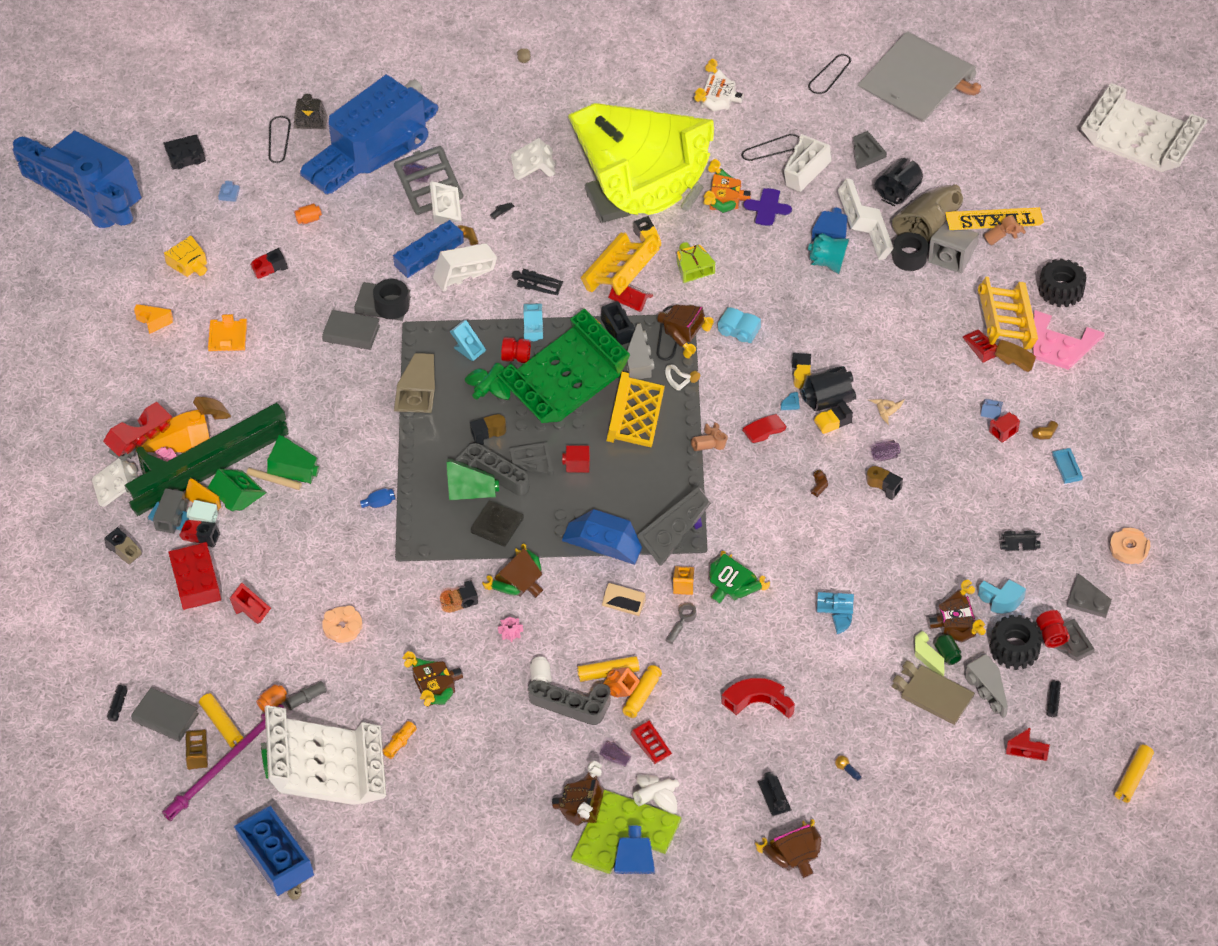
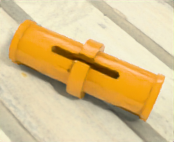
M406 721L402 728L393 734L392 740L383 749V754L387 758L393 759L399 749L405 747L409 737L417 730L416 726L412 722Z

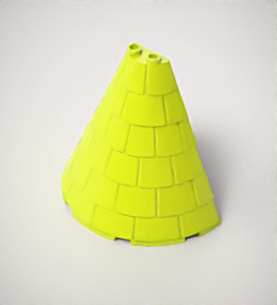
M593 103L568 115L604 194L616 207L630 214L638 215V213H645L651 215L659 213L682 199L681 195L688 188L692 189L695 183H697L710 156L708 152L709 142L713 141L714 123L712 119L694 118V116L660 113L652 110ZM600 115L606 119L605 121H609L618 129L617 131L623 133V140L619 143L613 140V136L610 137L601 127L595 124V119Z

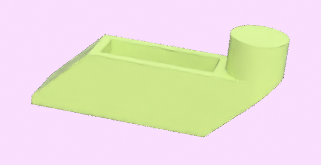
M921 631L915 636V656L932 671L944 677V658L926 643L929 641V637L925 632Z

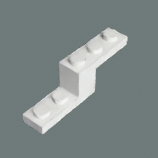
M846 178L838 189V193L849 225L853 230L869 233L878 259H886L893 250V246L879 209L861 205L853 180Z

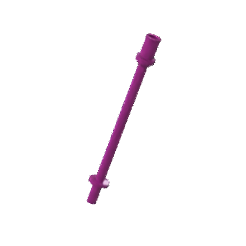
M279 704L277 706L279 708H285L282 704ZM265 713L261 714L262 721L184 795L174 797V801L162 811L166 819L172 821L183 809L186 810L189 807V800L266 729Z

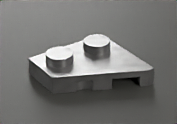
M1078 574L1067 607L1106 618L1112 599L1082 575Z
M1075 618L1064 623L1063 626L1067 628L1070 639L1065 644L1055 647V649L1075 661L1095 653L1094 647Z

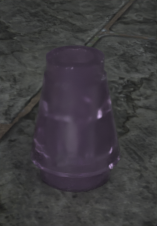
M607 740L600 751V755L603 756L604 760L624 767L627 766V763L632 758L614 741L610 742Z

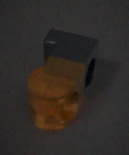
M472 581L464 582V587L454 591L446 590L440 595L441 609L444 612L451 613L477 605L478 595Z

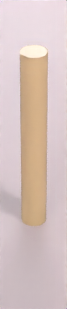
M252 468L247 470V475L296 490H300L302 486L300 482L267 474L263 471Z

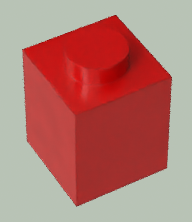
M566 446V453L562 454V464L566 465V472L590 471L589 446Z

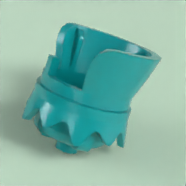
M823 233L816 237L814 243H809L808 250L811 251L810 259L814 261L811 265L826 266L835 273L840 274L849 239H834Z

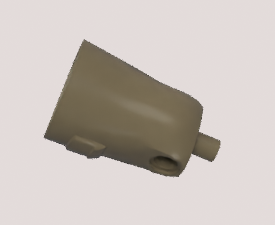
M957 184L943 185L922 194L900 211L892 220V226L896 234L899 236L903 233L913 232L922 235L927 242L931 241L932 236L947 221L945 212H956L962 206L963 195L960 187Z

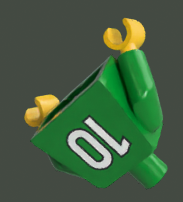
M721 551L720 557L710 564V583L716 588L711 599L718 604H721L726 595L735 601L759 590H767L770 586V581L764 583L765 576H761L759 581H756L758 578L752 571L732 559V554L726 555L725 551Z

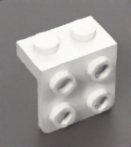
M538 138L513 152L511 160L514 177L520 180L539 168L548 176L555 175V162L552 158L553 150L550 145H546Z
M118 458L92 478L97 500L101 507L107 506L126 492L124 485L138 478L137 468L133 463L124 462Z

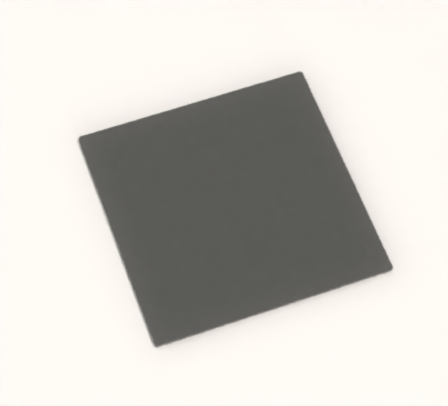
M627 315L635 329L637 324L641 323L642 330H646V345L649 344L651 350L649 358H653L654 370H651L652 377L638 380L665 386L652 448L617 439H614V443L606 441L620 378L615 379L560 422L541 423L512 392L509 400L500 399L490 391L478 400L472 397V394L475 392V386L468 385L465 382V378L472 371L483 369L489 373L495 363L501 364L504 368L512 364L516 369L525 364L519 363L516 359L513 362L501 360L504 337L515 338L516 342L519 339H524V318L467 320L486 349L474 361H471L454 348L458 343L450 331L463 320L403 322L401 377L415 353L434 354L435 392L432 413L400 412L395 560L403 562L512 559L516 557V548L520 551L522 550V544H525L527 550H530L539 558L606 556L563 542L562 538L568 524L595 509L631 521L636 535H638L697 487L701 488L705 494L702 450L694 451L691 446L693 437L702 436L699 380L695 383L690 381L681 390H676L670 385L665 374L666 367L671 364L675 365L680 372L690 375L691 372L698 371L696 335L691 342H687V344H693L696 347L695 353L689 359L683 355L684 347L677 345L674 357L671 360L664 361L657 356L661 324L658 323V315ZM593 316L605 328L601 321V316ZM572 317L543 318V339L531 341L530 359L572 328L570 321ZM663 324L659 354L663 358H668L673 353L676 341L665 333ZM630 342L622 346L628 350ZM554 360L551 362V365H557L560 361ZM626 365L624 366L622 372L627 373ZM671 368V377L677 384L680 385L687 379L678 375ZM566 371L562 374V376L567 377L571 374V372ZM576 383L573 388H580L582 383ZM630 385L634 393L641 390L638 386ZM650 390L648 392L654 397L660 391ZM644 393L638 396L642 402L648 400ZM634 399L627 401L631 407L637 405ZM652 403L645 405L649 411L656 409ZM641 408L635 410L639 417L645 414ZM630 413L624 415L628 422L634 419ZM496 414L504 416L506 420V433L500 437L493 436L485 439L482 446L510 463L512 461L509 448L547 442L554 475L549 476L524 470L529 476L530 489L527 494L516 495L499 485V492H496V497L449 500L446 462L447 459L455 460L470 444L475 443L470 431L469 422ZM649 417L642 420L646 426L653 423ZM638 422L631 425L635 431L642 429ZM628 428L620 431V434H632ZM646 432L639 435L641 439H650ZM566 446H589V472H566V465L562 464V454L566 453ZM706 510L701 516L702 527L696 530L692 527L672 554L706 553L708 551ZM638 537L642 546L640 555H651Z

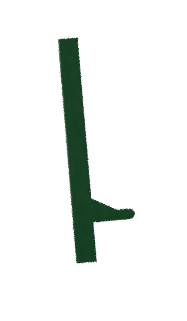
M276 402L169 461L149 455L143 447H138L136 451L143 475L124 485L126 492L130 493L133 499L129 502L131 509L138 517L154 508L157 502L160 503L165 488L184 492L189 479H194L200 483L215 475L218 469H226L272 444L279 435H288L285 411Z

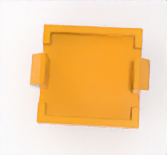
M222 314L223 321L210 320L208 351L245 350L247 319L234 321L233 314Z

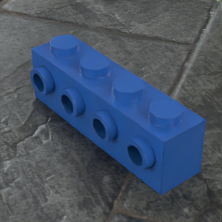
M448 220L394 254V266L406 278H409L436 261L441 251L452 250L463 244V231Z

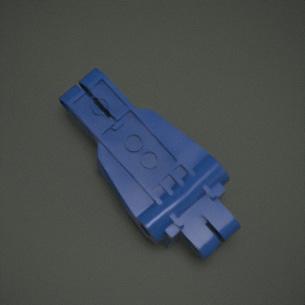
M385 74L329 115L331 145L306 162L300 170V175L323 193L332 194L358 174L371 173L423 145L428 137V129L425 123L436 115L438 105L413 87L406 88L391 76ZM415 138H418L421 142L416 144Z
M76 130L51 149L25 136L18 137L13 141L14 148L12 150L16 161L19 162L18 166L22 176L53 192L87 215L96 227L108 228L115 223L125 226L133 221L130 207L141 199V195L137 186L138 182L133 174V167L130 165L127 157Z

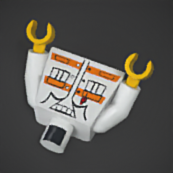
M710 59L705 66V70L713 72V74H710L704 89L698 88L695 91L694 99L697 102L701 101V107L709 108L713 112L723 109L729 110L732 102L742 103L744 94L735 92L736 83L727 78L720 69H716L717 61L715 59Z

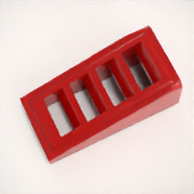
M979 329L963 336L965 342L982 363L997 357L995 355L997 345L995 343L991 345L989 338ZM978 335L977 338L971 339V337Z
M650 720L632 730L630 735L654 764L672 755ZM649 733V735L642 737V734ZM650 738L654 739L652 742L646 743ZM655 744L659 745L657 748L653 750L650 749V747H652ZM662 749L664 753L656 757L655 753Z

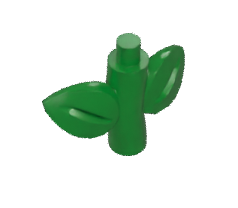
M495 363L489 373L483 369H476L468 374L465 382L468 385L475 386V392L472 394V397L478 400L490 391L500 399L509 400L510 389L497 377V374L505 368L501 364Z

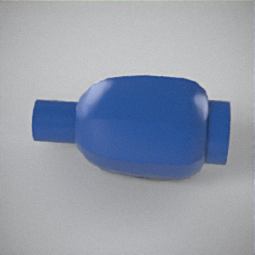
M382 488L371 492L367 499L360 501L362 508L367 506L380 508L391 504L392 500L396 498L393 489Z

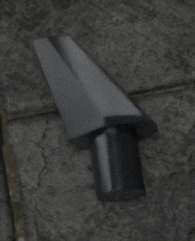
M512 203L498 205L490 216L495 220L498 216L504 215L515 206Z

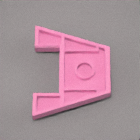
M1034 310V322L1038 340L1033 346V355L1036 356L1037 360L1069 370L1104 337L1105 333L1087 327L1081 340L1047 329L1052 315Z

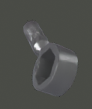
M685 603L679 607V617L681 620L676 623L666 642L673 644L683 628L684 621L691 622L696 618V607L693 604ZM684 610L693 611L691 615L684 616L682 614Z

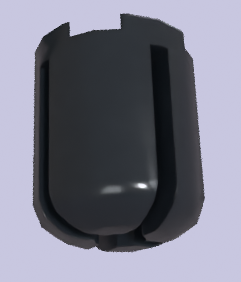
M899 158L876 179L874 184L875 191L878 190L879 195L883 198L881 201L892 206H895L894 204H903L921 185L923 171L914 160L910 162L909 158Z

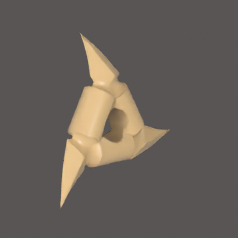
M885 399L869 400L877 404L880 416L888 425L889 417L897 409H900L904 400L896 403Z

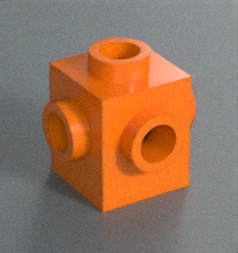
M628 667L612 669L607 674V679L603 684L610 688L613 697L618 698L630 696L640 680Z

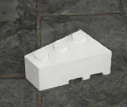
M803 134L800 135V141L794 148V154L790 157L784 169L786 186L799 192L831 162L830 145Z
M487 243L441 251L433 278L442 291L448 290L446 287L454 283L459 285L463 283L461 280L470 276L475 278L493 270L497 256Z

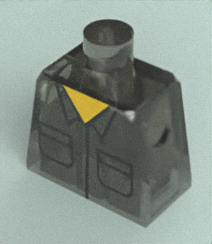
M304 94L302 98H298L295 107L293 129L326 130L328 116L322 100L312 99L311 94Z

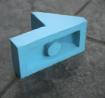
M463 320L450 331L458 343L454 348L471 361H474L486 351L467 320Z

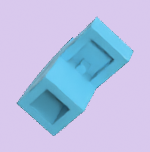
M524 304V339H530L531 341L543 339L542 304Z
M1010 579L1001 590L983 581L979 586L978 596L983 602L992 603V612L1006 614L1019 607L1025 598L1026 588Z

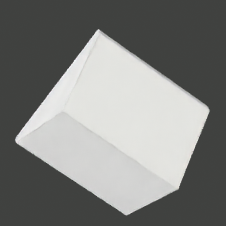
M433 181L430 182L434 224L445 223L448 220L451 222L462 221L458 188Z

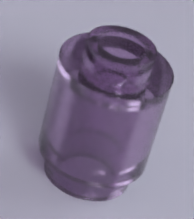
M413 162L405 165L403 170L405 175H409L426 169L427 166ZM430 175L424 176L413 181L419 183H427L430 178Z
M894 439L875 443L874 446H871L874 461L879 460L881 462L895 459L901 453L900 445L898 442L895 443Z

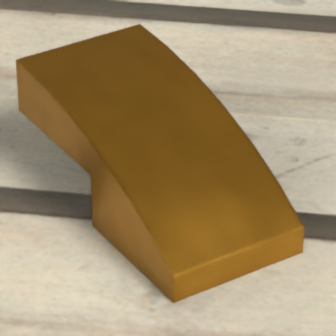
M1005 340L999 341L995 355L1006 364L1015 363L1026 372L1032 370L1036 356L1031 352Z
M195 397L193 401L201 415L211 414L215 420L231 417L225 406L216 399Z

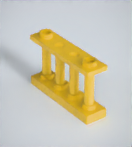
M621 232L581 276V280L589 292H594L600 284L612 285L616 294L620 295L660 248L653 235H649L643 243L630 242L627 233ZM630 250H636L633 255L627 254ZM620 261H627L623 266H617ZM610 272L616 273L613 278L607 277Z
M985 276L982 283L978 286V294L981 299L990 344L993 345L998 337L1001 336L1021 339L1024 349H1032L1038 340L1026 283L1018 282L1013 290L991 287L989 277ZM993 295L1011 297L1013 303L994 301ZM996 308L1014 311L1017 318L997 315ZM999 323L1017 325L1020 332L1000 329Z

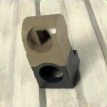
M118 527L104 537L105 547L116 553L129 565L142 555L139 547Z

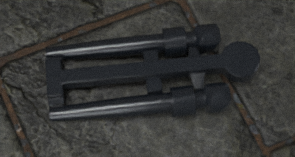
M523 268L522 274L517 270L512 272V278L518 280L517 287H525L527 290L531 289L552 295L559 294L564 282ZM540 284L551 288H555L556 292L539 287L537 285Z

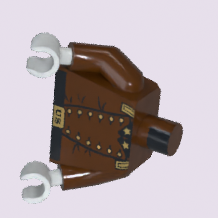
M594 760L589 764L588 773L584 778L565 785L562 797H553L552 799L553 809H560L566 820L576 826L581 825L583 822H597L604 790L597 780V776H601L602 771L600 768L602 764Z

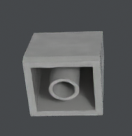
M945 222L931 238L928 263L962 274L978 245L979 233L968 229L949 230L948 223Z

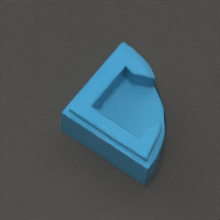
M798 392L789 394L781 402V410L800 409Z
M832 615L837 634L846 631L845 629L850 627L852 615Z

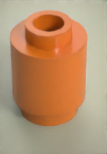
M315 203L299 207L298 210L294 211L297 223H303V225L318 221L319 216H322L319 205L315 206Z
M274 684L259 695L256 703L265 713L266 705L277 707L285 702L287 692L281 685L277 686Z

